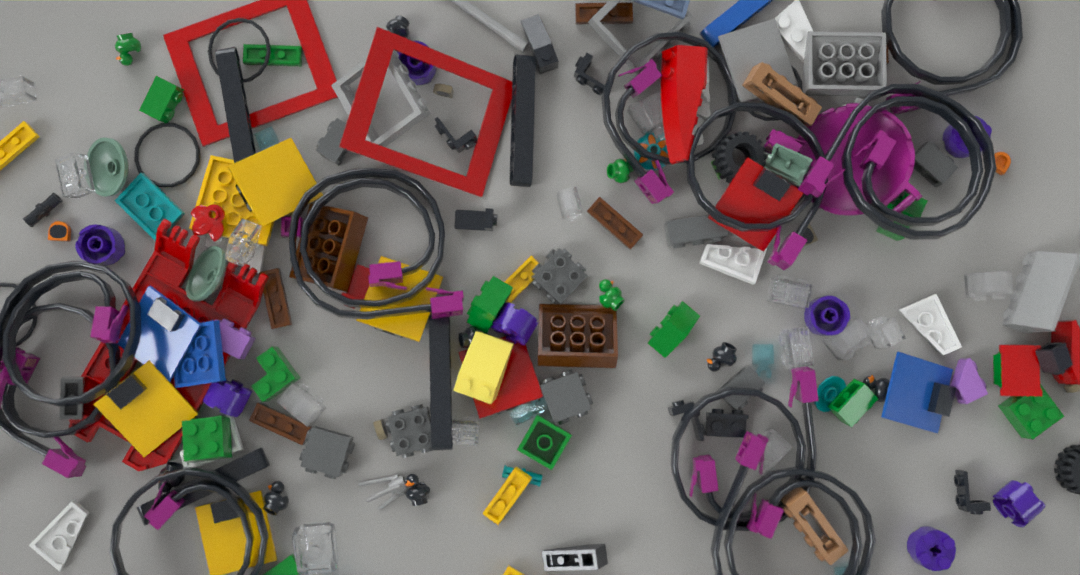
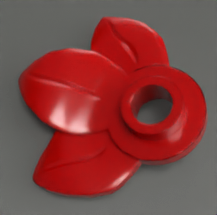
M212 204L208 207L204 205L196 206L191 211V215L196 219L192 225L193 234L201 236L208 233L211 239L216 242L224 232L222 221L225 217V212L223 208L217 204ZM212 211L216 213L215 218L212 216Z

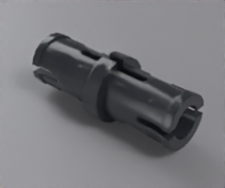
M53 192L42 203L35 205L36 208L24 217L23 220L30 227H34L42 218L48 217L51 214L50 211L62 203L63 200Z

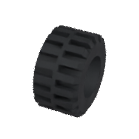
M736 132L724 138L715 146L714 150L716 152L712 153V158H715V161L712 162V165H716L717 169H715L716 174H721L719 177L722 180L726 178V182L731 183L741 168L733 160L734 148L742 151L745 159L748 157L765 167L766 162L764 160L767 159V154H764L766 148L761 146L762 141L760 139L756 140V135L752 134L749 136V132Z
M1071 445L1070 448L1066 447L1063 449L1064 453L1058 454L1059 460H1055L1057 468H1054V473H1058L1056 479L1061 481L1060 485L1063 488H1067L1066 490L1071 493L1080 495V445Z

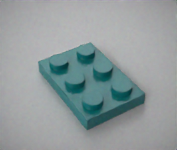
M140 173L114 200L155 241L157 229L163 219L171 221L169 231L185 214L144 173Z

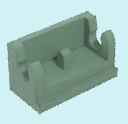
M776 143L772 153L768 155L764 168L782 179L800 186L810 169L813 159Z

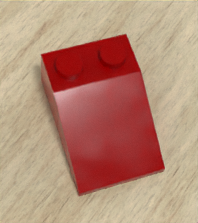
M1076 319L1058 321L1055 330L1051 331V343H1066L1073 365L1067 368L1065 373L1053 375V378L1058 384L1080 385V327Z

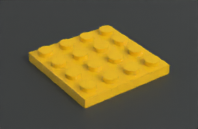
M210 155L196 206L204 205L208 207L209 205L217 204L223 208L225 212V217L222 221L224 232L221 237L268 247L275 221L261 227L253 211L250 212L235 187L237 183L228 169V166L234 164V160ZM212 211L213 218L216 216L215 211ZM193 216L189 226L190 230H192L193 222L196 220Z

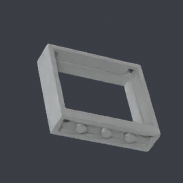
M609 0L588 23L622 57L627 50L600 22L621 1ZM687 10L685 18L680 19L667 33L678 32L679 30L684 31L690 24L688 21L693 15ZM674 40L658 41L638 62L630 56L625 63L631 69L642 67L653 56L657 58L664 51L662 47L666 43L670 45Z
M394 50L388 67L414 112L380 137H378L372 124H370L366 140L383 147L389 145L431 114L425 105L427 102L421 98L418 92L417 85L410 79L408 69L401 63L398 58V52ZM367 58L331 85L348 115L355 97L349 85L362 75Z

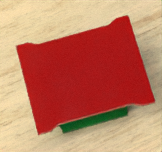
M999 345V352L993 355L994 384L1000 387V396H1042L1040 364L1035 352L1041 345Z

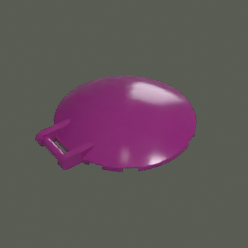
M860 103L846 104V106L830 108L817 115L812 126L807 127L816 135L825 155L849 114ZM866 105L858 113L830 161L835 165L828 175V181L842 171L841 157L848 136L853 127L872 106ZM883 110L874 114L862 126L857 135L851 154L853 177L863 195L861 179L864 169L859 166L871 145L864 152L859 153L855 158L853 157L865 145L870 143L880 130L887 133L888 137L897 142L884 165L872 175V185L878 199L885 206H888L902 192L908 193L909 196L893 209L902 213L915 200L918 201L922 198L921 193L909 183L914 169L915 149L911 135L905 125L895 115L887 110ZM799 135L797 139L806 142L802 145L799 152L813 159L812 166L816 159L807 141ZM842 172L831 184L827 185L819 208L838 215H862L864 213L855 206L844 185Z

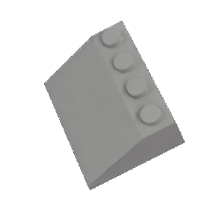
M807 32L802 74V92L804 94L867 96L869 93L887 86L886 33Z
M1045 251L1028 253L1023 259V269L1016 278L1017 285L1010 295V304L1003 314L1004 321L1002 325L1022 333L1054 331L1077 270L1080 255Z

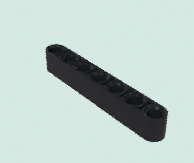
M236 47L215 50L232 153L234 163L256 154L239 54Z
M515 54L513 59L510 186L531 187L535 56Z
M429 315L432 451L453 450L450 317L432 319V315Z
M261 447L215 470L237 482L270 466ZM198 477L173 490L178 493L187 485H191L194 483L202 481L213 483L218 482L211 478ZM173 490L163 494L159 499L158 503L156 504V506H158ZM198 490L187 493L182 497L186 501L177 510L214 493V491ZM155 499L136 507L144 526L150 522L144 516L152 508Z

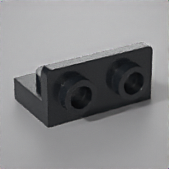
M712 409V412H706L705 436L744 438L746 434V419H749V415L743 414V410H731V413H724V409Z

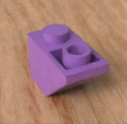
M225 318L219 320L223 351L238 359H245L256 338L251 336L252 332L241 327L239 330L233 327L234 323Z
M961 358L958 360L950 384L951 387L956 388L955 397L960 404L971 403L988 394L986 383L980 378L977 372V365L971 358Z

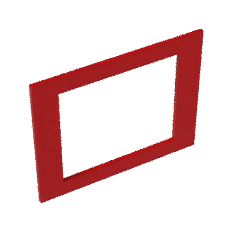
M258 0L163 35L181 88L184 89L183 93L203 147L230 136L227 122L220 125L217 123L189 42L214 33L217 27L227 20L236 18L251 20L287 7L317 87L316 90L250 113L252 129L338 98L331 86L337 79L307 0ZM243 22L231 23V24L227 25L226 27H224L223 29L232 27V26H234V25H237V24H240V23H243Z
M376 27L339 147L482 197L511 103L512 81ZM393 50L492 89L466 176L366 140Z

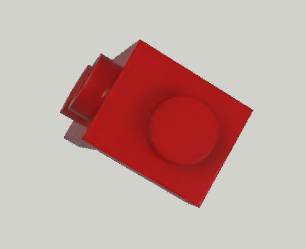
M357 264L348 292H342L341 295L349 299L364 300L369 288L368 276H370V268Z

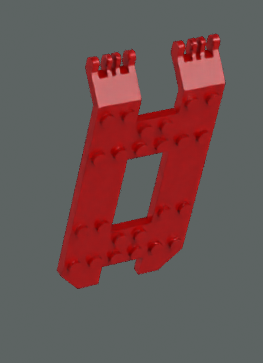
M163 219L157 229L154 252L132 288L138 302L142 299L147 287L152 286L199 323L215 319L223 320L225 318L234 323L233 327L239 330L241 327L246 329L261 303L264 286L269 276L264 273L261 274L256 285H254L252 279L257 274V269H250V265L244 264L239 274L236 275L235 270L239 266L240 260L233 257L226 267L222 289L213 305L205 300L199 302L190 300L187 297L186 290L181 288L193 267L195 251L200 238L192 235L188 244L184 246V240L189 234L188 231L185 229L181 231V227L177 225L173 227L168 237L166 235L171 227V221ZM127 299L123 305L129 308L122 321L120 337L130 321V305ZM101 342L81 375L85 376L84 393L103 383L110 375L109 350L105 343ZM119 346L120 356L122 357L124 349ZM223 351L225 366L231 355ZM136 358L133 359L130 369L121 378L120 383L130 376L138 362ZM173 376V378L171 379L170 383L175 387L174 376ZM211 383L176 389L199 412ZM104 394L89 403H85L83 418L69 419V428L88 418L96 408L94 403L101 399ZM104 415L96 423L75 434V436L88 443L92 441L99 427H102L130 443ZM182 427L145 457L131 445L122 462L137 471L167 464L172 459L183 439Z

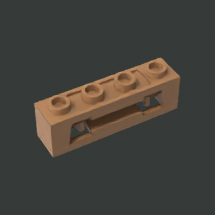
M763 62L751 69L742 85L765 103L791 112L806 127L812 126L822 108L815 99L808 97L799 87L788 82L785 76L778 74L769 64Z
M801 487L795 488L781 499V503L784 505L782 508L784 513L789 518L792 517L794 519V527L800 533L803 532L805 534L803 539L810 547L816 549L814 554L821 562L825 560L831 566L849 551L804 489ZM799 512L804 516L809 513L820 530L830 539L824 534L819 538Z

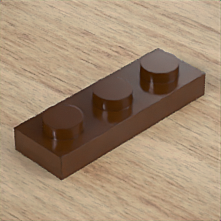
M633 2L618 3L600 22L602 24H633ZM575 3L576 24H589L588 21L606 3Z
M601 197L587 210L590 216L629 250L643 236L637 228Z
M280 268L259 272V276L263 273L269 276L264 286L263 294L271 329L291 326L292 321Z
M260 402L256 404L249 419L250 422L300 445L305 444L306 434L312 428V426Z

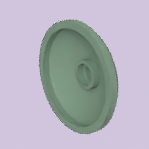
M99 138L91 145L87 153L85 169L87 180L92 190L100 196L110 197L116 195L126 183L129 171L128 158L121 144L115 139Z
M210 246L194 262L186 283V294L190 300L199 302L207 299L223 283L227 258L222 248Z

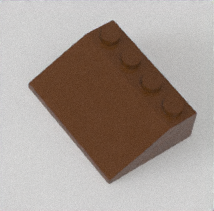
M310 203L307 215L314 203ZM323 206L309 229L307 253L314 273L328 288L348 292L369 217L354 211ZM300 237L297 247V259L301 274L305 282L315 284L308 276L300 252ZM292 267V268H291V271H290L289 277L296 279L295 273H294V270H293V267Z
M539 304L537 366L616 368L618 360L617 310L614 311L612 308H605L602 305Z

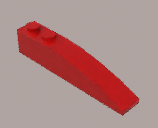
M676 45L662 51L661 107L669 161L672 165L689 160L694 139L692 132L698 122L696 115L698 107H701L703 101L701 98L702 89H705L707 84L706 47Z

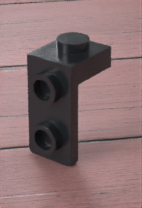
M586 52L585 56H580L575 64L577 69L574 72V77L579 84L583 86L588 85L594 93L602 96L605 85L585 74L593 60V56Z
M438 117L435 118L436 130L440 135L445 134L448 138L446 143L452 151L456 149L460 153L465 148L469 150L476 144L477 137L472 129L458 140H455Z
M485 208V211L456 210L454 228L460 230L493 231V226H497L498 215L494 214V209Z
M684 400L672 402L673 406L668 407L669 414L675 416L685 413L694 405V402L684 403ZM699 411L691 418L696 439L703 441L705 440L704 435H706L704 425L700 424L698 418L700 416Z
M960 469L955 470L954 484L957 487L955 501L958 509L970 512L973 515H981L983 511H991L990 502L970 500L968 472Z

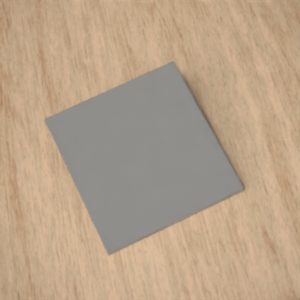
M775 18L718 36L740 102L758 98L742 85L751 69L761 62L769 64L775 72L785 76L792 85L797 84Z

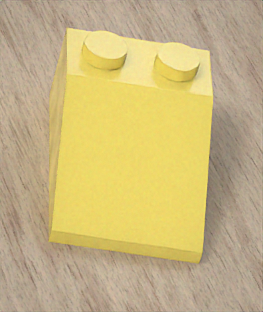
M476 331L459 371L453 391L492 404L497 398L514 343Z

